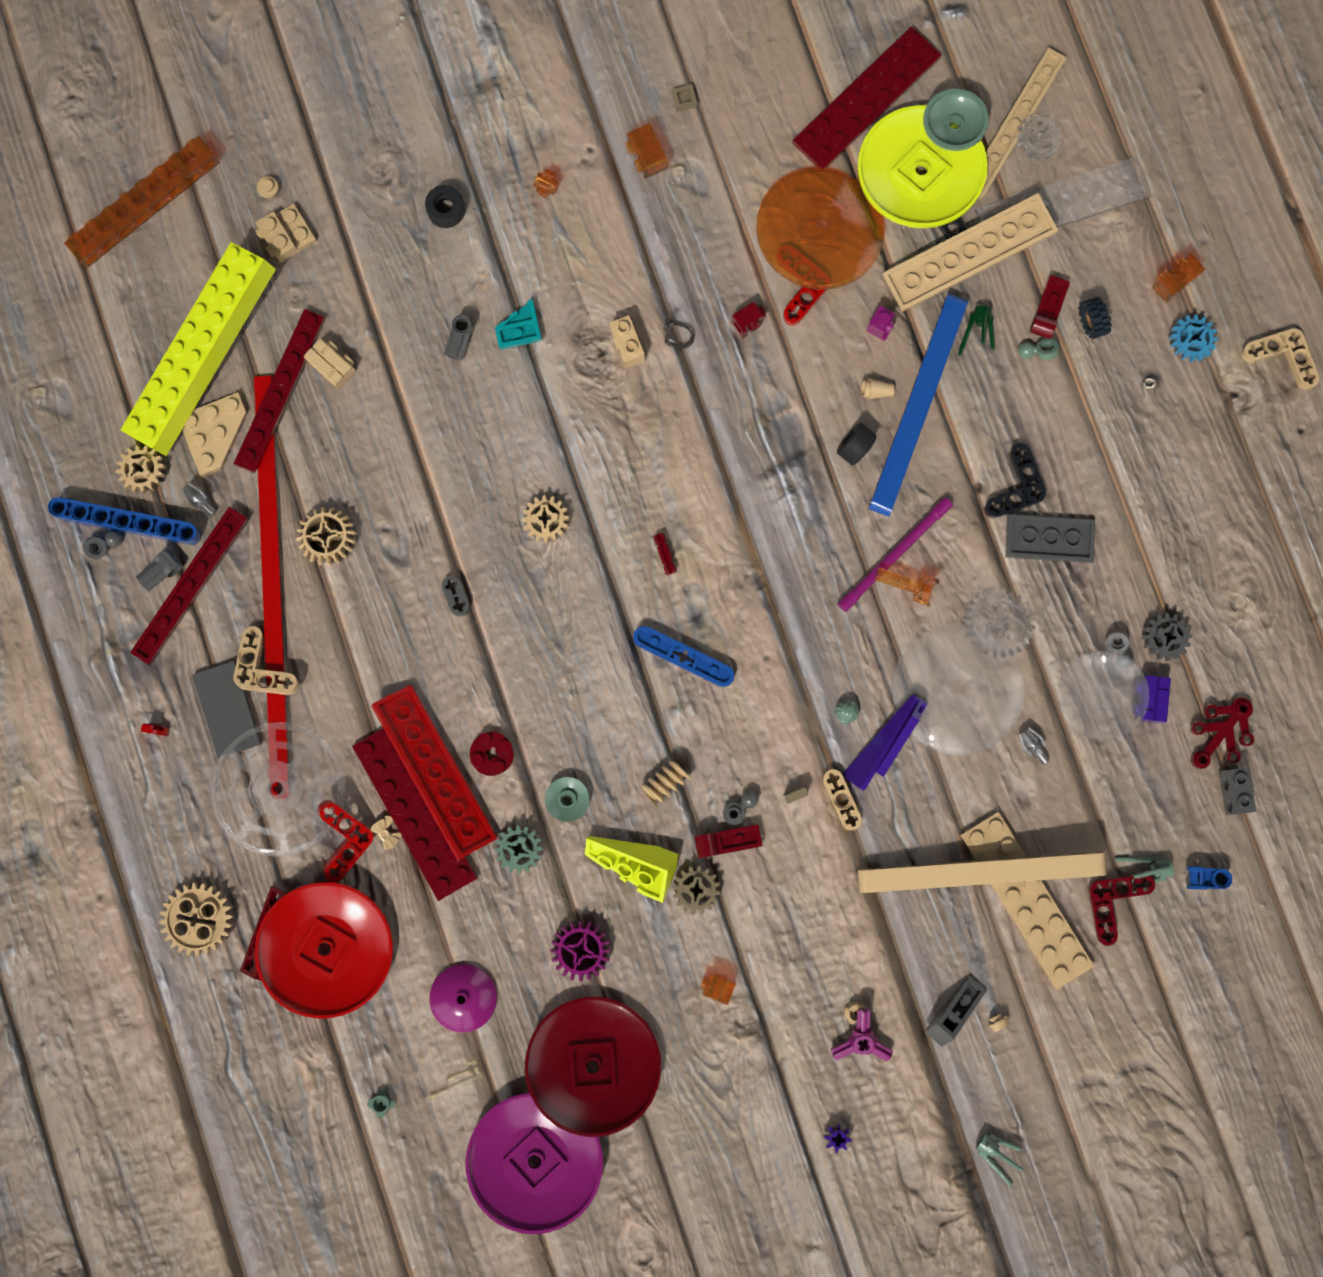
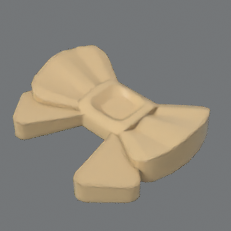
M384 816V819L376 821L370 827V830L377 833L382 841L384 850L393 848L401 839L400 832L390 834L387 830L393 822L391 816Z

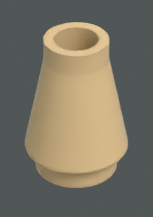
M870 378L862 381V398L871 400L892 397L894 395V384Z

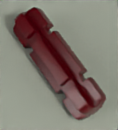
M659 533L654 535V541L658 545L657 550L661 562L664 564L665 574L672 575L676 573L677 569L675 563L672 562L673 557L669 545L666 544L665 534Z

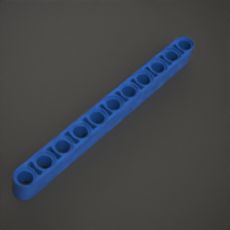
M950 293L946 296L868 510L887 517L891 514L969 301L967 299Z

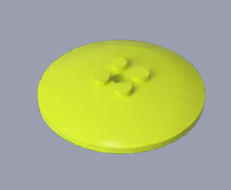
M927 105L901 108L880 119L866 135L858 158L860 186L870 204L887 219L913 228L942 226L964 215L979 198L987 176V155L982 141L966 150L949 151L938 147L928 138L923 126V115ZM951 125L953 129L958 128L956 125ZM924 167L927 173L919 175L915 169Z

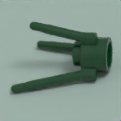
M977 306L975 307L974 314H970L969 323L960 345L958 356H961L965 349L974 323L977 327L982 328L981 342L983 344L986 342V328L988 327L991 349H995L994 317L991 316L992 308Z

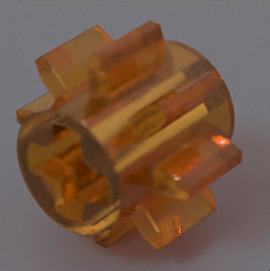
M546 169L545 173L538 172L533 187L537 188V195L547 198L548 195L556 193L559 180L556 179L555 172Z

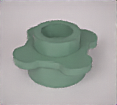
M379 1090L373 1099L368 1100L367 1105L376 1113L378 1118H382L387 1110L394 1108L395 1102L387 1097L385 1090Z

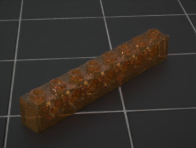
M200 136L189 140L185 147L179 152L173 153L168 161L155 167L149 176L145 179H140L130 191L121 194L115 203L106 206L96 218L88 220L81 230L72 233L64 244L87 269L220 163L218 158ZM191 158H196L193 163L187 164ZM179 171L177 176L171 177L173 172ZM161 184L162 187L155 191V187ZM145 198L143 203L137 204L139 199ZM128 211L125 217H121L123 212ZM111 224V228L104 231L105 226ZM90 238H94L91 244H87Z

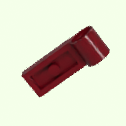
M1053 275L1048 277L1030 328V333L1047 339L1052 338L1070 281Z
M759 824L694 836L698 859L763 846Z

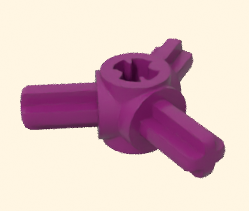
M861 1007L857 1010L856 1026L853 1027L851 1034L847 1036L848 1040L831 1048V1054L835 1060H839L853 1052L862 1055L872 1053L884 1061L890 1060L893 1050L878 1042L877 1036L873 1035V1029L870 1027V1009Z

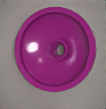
M471 964L453 965L442 971L433 982L429 996L430 1007L436 1020L445 1028L455 1032L474 1031L482 1027L493 1015L497 1004L496 987L491 977L483 969ZM459 995H463L466 998L465 1003L458 1002Z

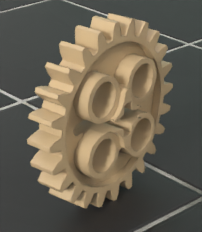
M193 883L192 889L188 884L183 885L184 892L181 889H175L177 896L169 895L168 898L171 903H163L167 911L160 912L161 915L165 916V920L159 921V924H165L166 927L160 932L168 933L164 940L173 941L170 946L171 948L179 946L178 953H182L186 949L187 956H191L193 951H195L196 956H201L202 950L205 955L210 954V947L214 951L218 950L217 942L225 944V940L222 937L231 935L226 929L234 926L228 922V919L234 918V915L228 914V911L233 907H226L225 903L229 898L221 899L223 891L214 893L215 886H211L207 890V883H202L200 889L198 883ZM187 900L191 901L193 905L190 912L184 909V903ZM209 904L215 909L211 917L206 914V907ZM178 914H182L184 916L189 917L197 916V918L199 919L214 920L216 921V924L212 925L206 922L196 923L195 920L178 918ZM182 922L188 927L185 935L179 931V926ZM204 926L210 931L207 939L201 935V930Z

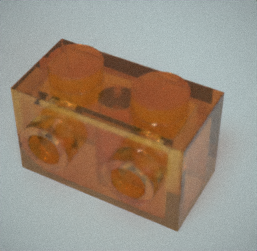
M650 123L627 133L626 149L629 155L633 153L635 161H633L638 173H642L644 179L668 169V160Z
M1192 253L1186 258L1181 256L1173 263V269L1170 271L1165 269L1156 277L1158 281L1152 288L1165 303L1174 298L1206 270Z

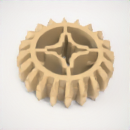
M321 507V513L313 509V517L307 513L305 516L308 521H300L304 528H298L297 532L303 535L298 536L296 540L303 543L298 548L305 550L303 555L305 557L310 556L312 563L318 559V564L322 566L326 559L327 565L331 566L332 559H334L338 564L340 563L339 556L346 559L347 555L344 552L346 550L349 552L353 551L349 544H356V541L350 538L357 535L355 531L351 530L354 524L352 522L348 523L350 517L348 515L343 516L341 510L335 514L334 507H330L328 513L325 507ZM328 520L340 523L343 531L331 530ZM320 522L319 530L311 533L315 525ZM326 532H328L331 536H328L325 541L322 537L326 536ZM342 539L341 544L333 550V544ZM310 542L322 543L325 553L315 551Z

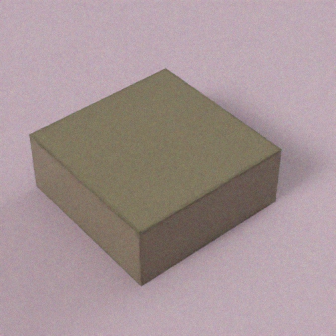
M692 84L671 90L677 112L697 107Z
M804 787L783 797L786 804L808 796V793Z

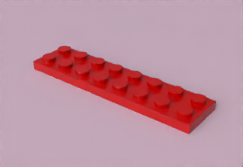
M412 685L372 703L373 711L457 861L495 841L497 837Z

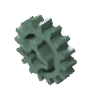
M520 825L516 826V831L508 827L507 835L503 832L500 833L503 838L502 841L496 840V843L500 845L499 848L494 849V852L500 853L496 860H503L501 867L505 868L508 865L510 873L513 872L514 868L517 869L518 874H521L522 868L529 872L530 865L537 866L535 859H542L538 855V851L543 850V847H538V843L542 840L541 838H534L536 835L535 831L528 833L529 827L527 826L523 831H521ZM520 834L518 840L514 842L507 841L510 837ZM528 838L533 844L534 851L528 848L526 843ZM521 843L522 849L528 852V854L519 853L517 856L515 855L516 851L509 847V845L518 846ZM504 849L509 851L511 855L510 861L506 858ZM524 857L531 858L527 863L518 865L520 859Z

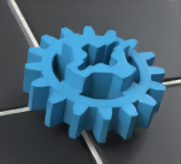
M1197 314L1192 319L1187 315L1183 320H1178L1176 322L1177 326H1173L1171 329L1174 334H1171L1169 339L1174 342L1170 345V348L1176 347L1177 350L1174 354H1182L1181 360L1189 357L1190 363L1195 358L1200 362L1204 357L1207 358L1211 355L1210 351L1216 349L1213 343H1216L1218 338L1213 337V335L1217 332V329L1211 330L1210 327L1213 323L1209 322L1206 324V317L1198 320ZM1197 334L1199 335L1196 338V340H1192L1190 343L1188 342L1191 339V337H1195Z

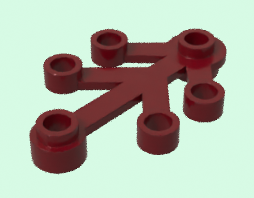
M1237 698L1229 706L1217 707L1216 705H1208L1204 708V715L1207 718H1215L1218 715H1231L1225 722L1205 724L1195 722L1191 725L1190 731L1194 735L1218 731L1203 751L1192 754L1190 761L1194 768H1207L1211 762L1210 756L1224 738L1227 750L1225 755L1226 761L1231 764L1240 761L1241 754L1236 750L1233 728L1237 722H1239L1241 733L1239 743L1245 747L1251 746L1254 743V736L1250 733L1248 718L1253 713V705L1248 699ZM1240 705L1245 706L1244 713L1239 710ZM1209 708L1214 709L1215 713L1213 716L1208 713ZM1196 725H1200L1201 731L1199 733L1195 731ZM1244 736L1249 737L1250 741L1248 744L1244 742ZM1231 753L1236 755L1235 761L1230 759ZM1200 756L1205 758L1204 764L1199 762Z

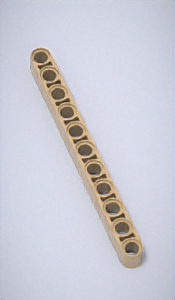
M1087 852L858 870L859 893L1095 877L1105 876L1107 871L1105 852Z

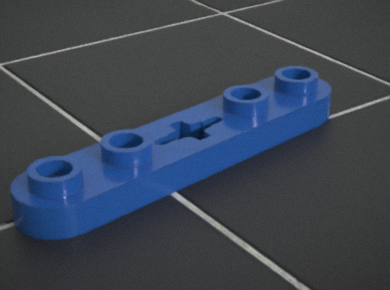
M641 626L634 632V643L639 648L716 686L727 687L734 680V672L728 665L650 627ZM673 651L678 653L687 651V656L695 662L692 663L685 660L682 663L680 662V657L673 654Z

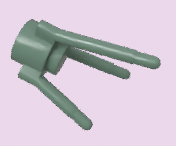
M1160 856L1153 858L1115 857V861L1154 863L1150 865L1149 871L1135 874V879L1152 875L1156 877L1154 881L1157 883L1165 881L1166 877L1173 876L1174 874L1172 862L1168 858L1162 860ZM1147 881L1137 887L1144 889L1150 886V882Z
M984 1133L975 1147L979 1151L978 1155L984 1158L1007 1185L1011 1187L1012 1182L989 1156L997 1155L1018 1171H1022L1021 1166L998 1150L1000 1146L996 1143L1017 1151H1022V1148L1000 1139L992 1133L990 1135Z

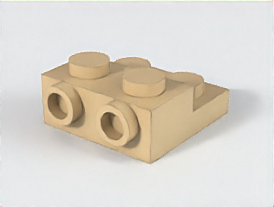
M294 204L277 214L273 211L255 222L258 227L255 229L261 241L264 239L267 241L268 246L265 247L272 259L276 257L280 263L317 242Z

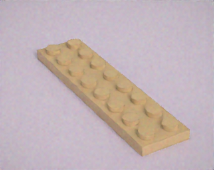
M1039 193L883 272L882 276L902 313L1058 233V229Z
M999 812L994 813L960 834L975 861L1026 857ZM1041 880L990 884L1054 989L1061 988L1094 967V964Z

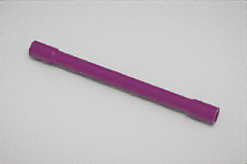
M943 497L930 510V513L851 589L837 605L844 612H847L937 520L941 519L953 507L952 502Z

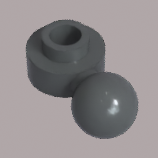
M110 530L106 533L104 539L98 537L87 538L83 543L82 549L87 557L100 559L105 555L108 546L118 547L122 543L123 537L119 531ZM92 544L97 545L96 551L90 550Z
M1114 630L1107 637V647L1111 652L1118 654L1116 657L1117 666L1121 669H1129L1134 663L1133 656L1126 652L1130 638L1126 632ZM1119 637L1122 639V642L1117 643L1114 639Z
M746 791L742 794L740 803L731 802L727 804L723 810L724 820L731 825L741 823L745 817V809L754 808L758 804V795L754 791ZM731 810H736L738 812V816L736 818H732L730 816Z

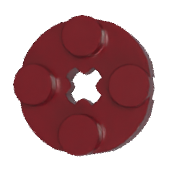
M497 732L482 733L473 741L470 747V761L479 773L486 776H497L511 767L514 760V749L508 738ZM496 748L495 752L498 754V757L488 760L486 751Z

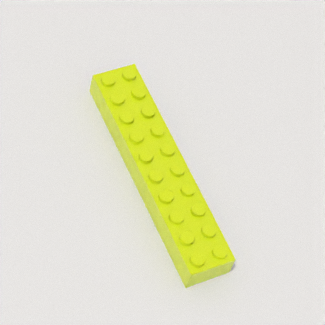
M230 242L120 429L122 432L167 456L276 269L265 259Z

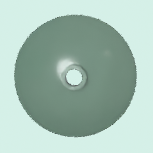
M948 89L936 94L928 102L923 115V126L928 138L938 147L949 151H962L975 146L984 137L989 123L988 111L983 101L974 93L964 89ZM951 125H956L958 128L953 129Z

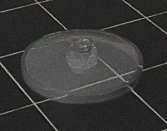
M1096 651L1079 657L1065 670L1059 683L1058 702L1065 720L1078 733L1092 739L1111 740L1128 734L1142 721L1149 704V687L1145 675L1132 660L1119 653Z

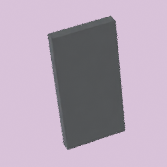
M1007 514L1005 558L1077 563L1094 562L1095 519Z
M235 661L192 675L218 759L262 745L245 690L240 689L233 680L236 667Z

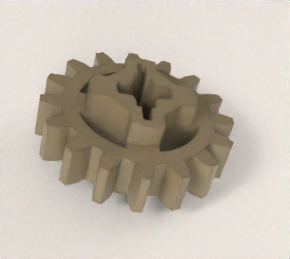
M690 866L687 874L683 870L681 871L682 878L675 877L678 885L672 886L673 889L677 890L673 898L680 899L677 902V906L685 905L684 912L690 908L692 909V915H695L698 909L701 914H704L705 907L712 910L711 902L718 903L714 897L721 894V892L715 889L720 883L713 882L716 875L709 876L708 868L701 872V866H698L696 871H693V868ZM694 875V879L690 884H683L685 879ZM702 876L709 881L711 888L703 885ZM698 879L699 888L703 889V891L698 893L696 901H694V893L690 891V888L695 886ZM681 892L688 893L691 897V904L684 900ZM703 896H710L705 903L699 905V900Z

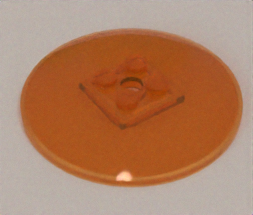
M805 168L784 176L766 193L758 210L756 234L765 259L778 274L802 287L828 290L851 284L872 267L882 248L884 221L882 214L867 200L858 180L846 173L830 168ZM824 220L827 223V227H818L816 221Z

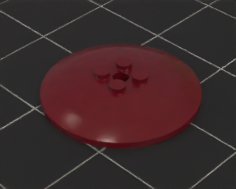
M583 997L558 1006L536 1027L526 1051L525 1079L535 1106L553 1125L578 1136H607L629 1127L651 1105L660 1082V1051L650 1027L630 1007L609 998ZM592 1060L598 1064V1071L591 1074L586 1070V1063Z

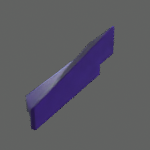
M911 695L845 770L843 777L863 791H865L875 773L884 777L919 722L921 714L928 703L916 695Z

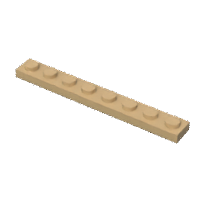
M1049 47L986 151L987 176L983 190L978 198L980 201L983 200L1066 60L1065 56Z

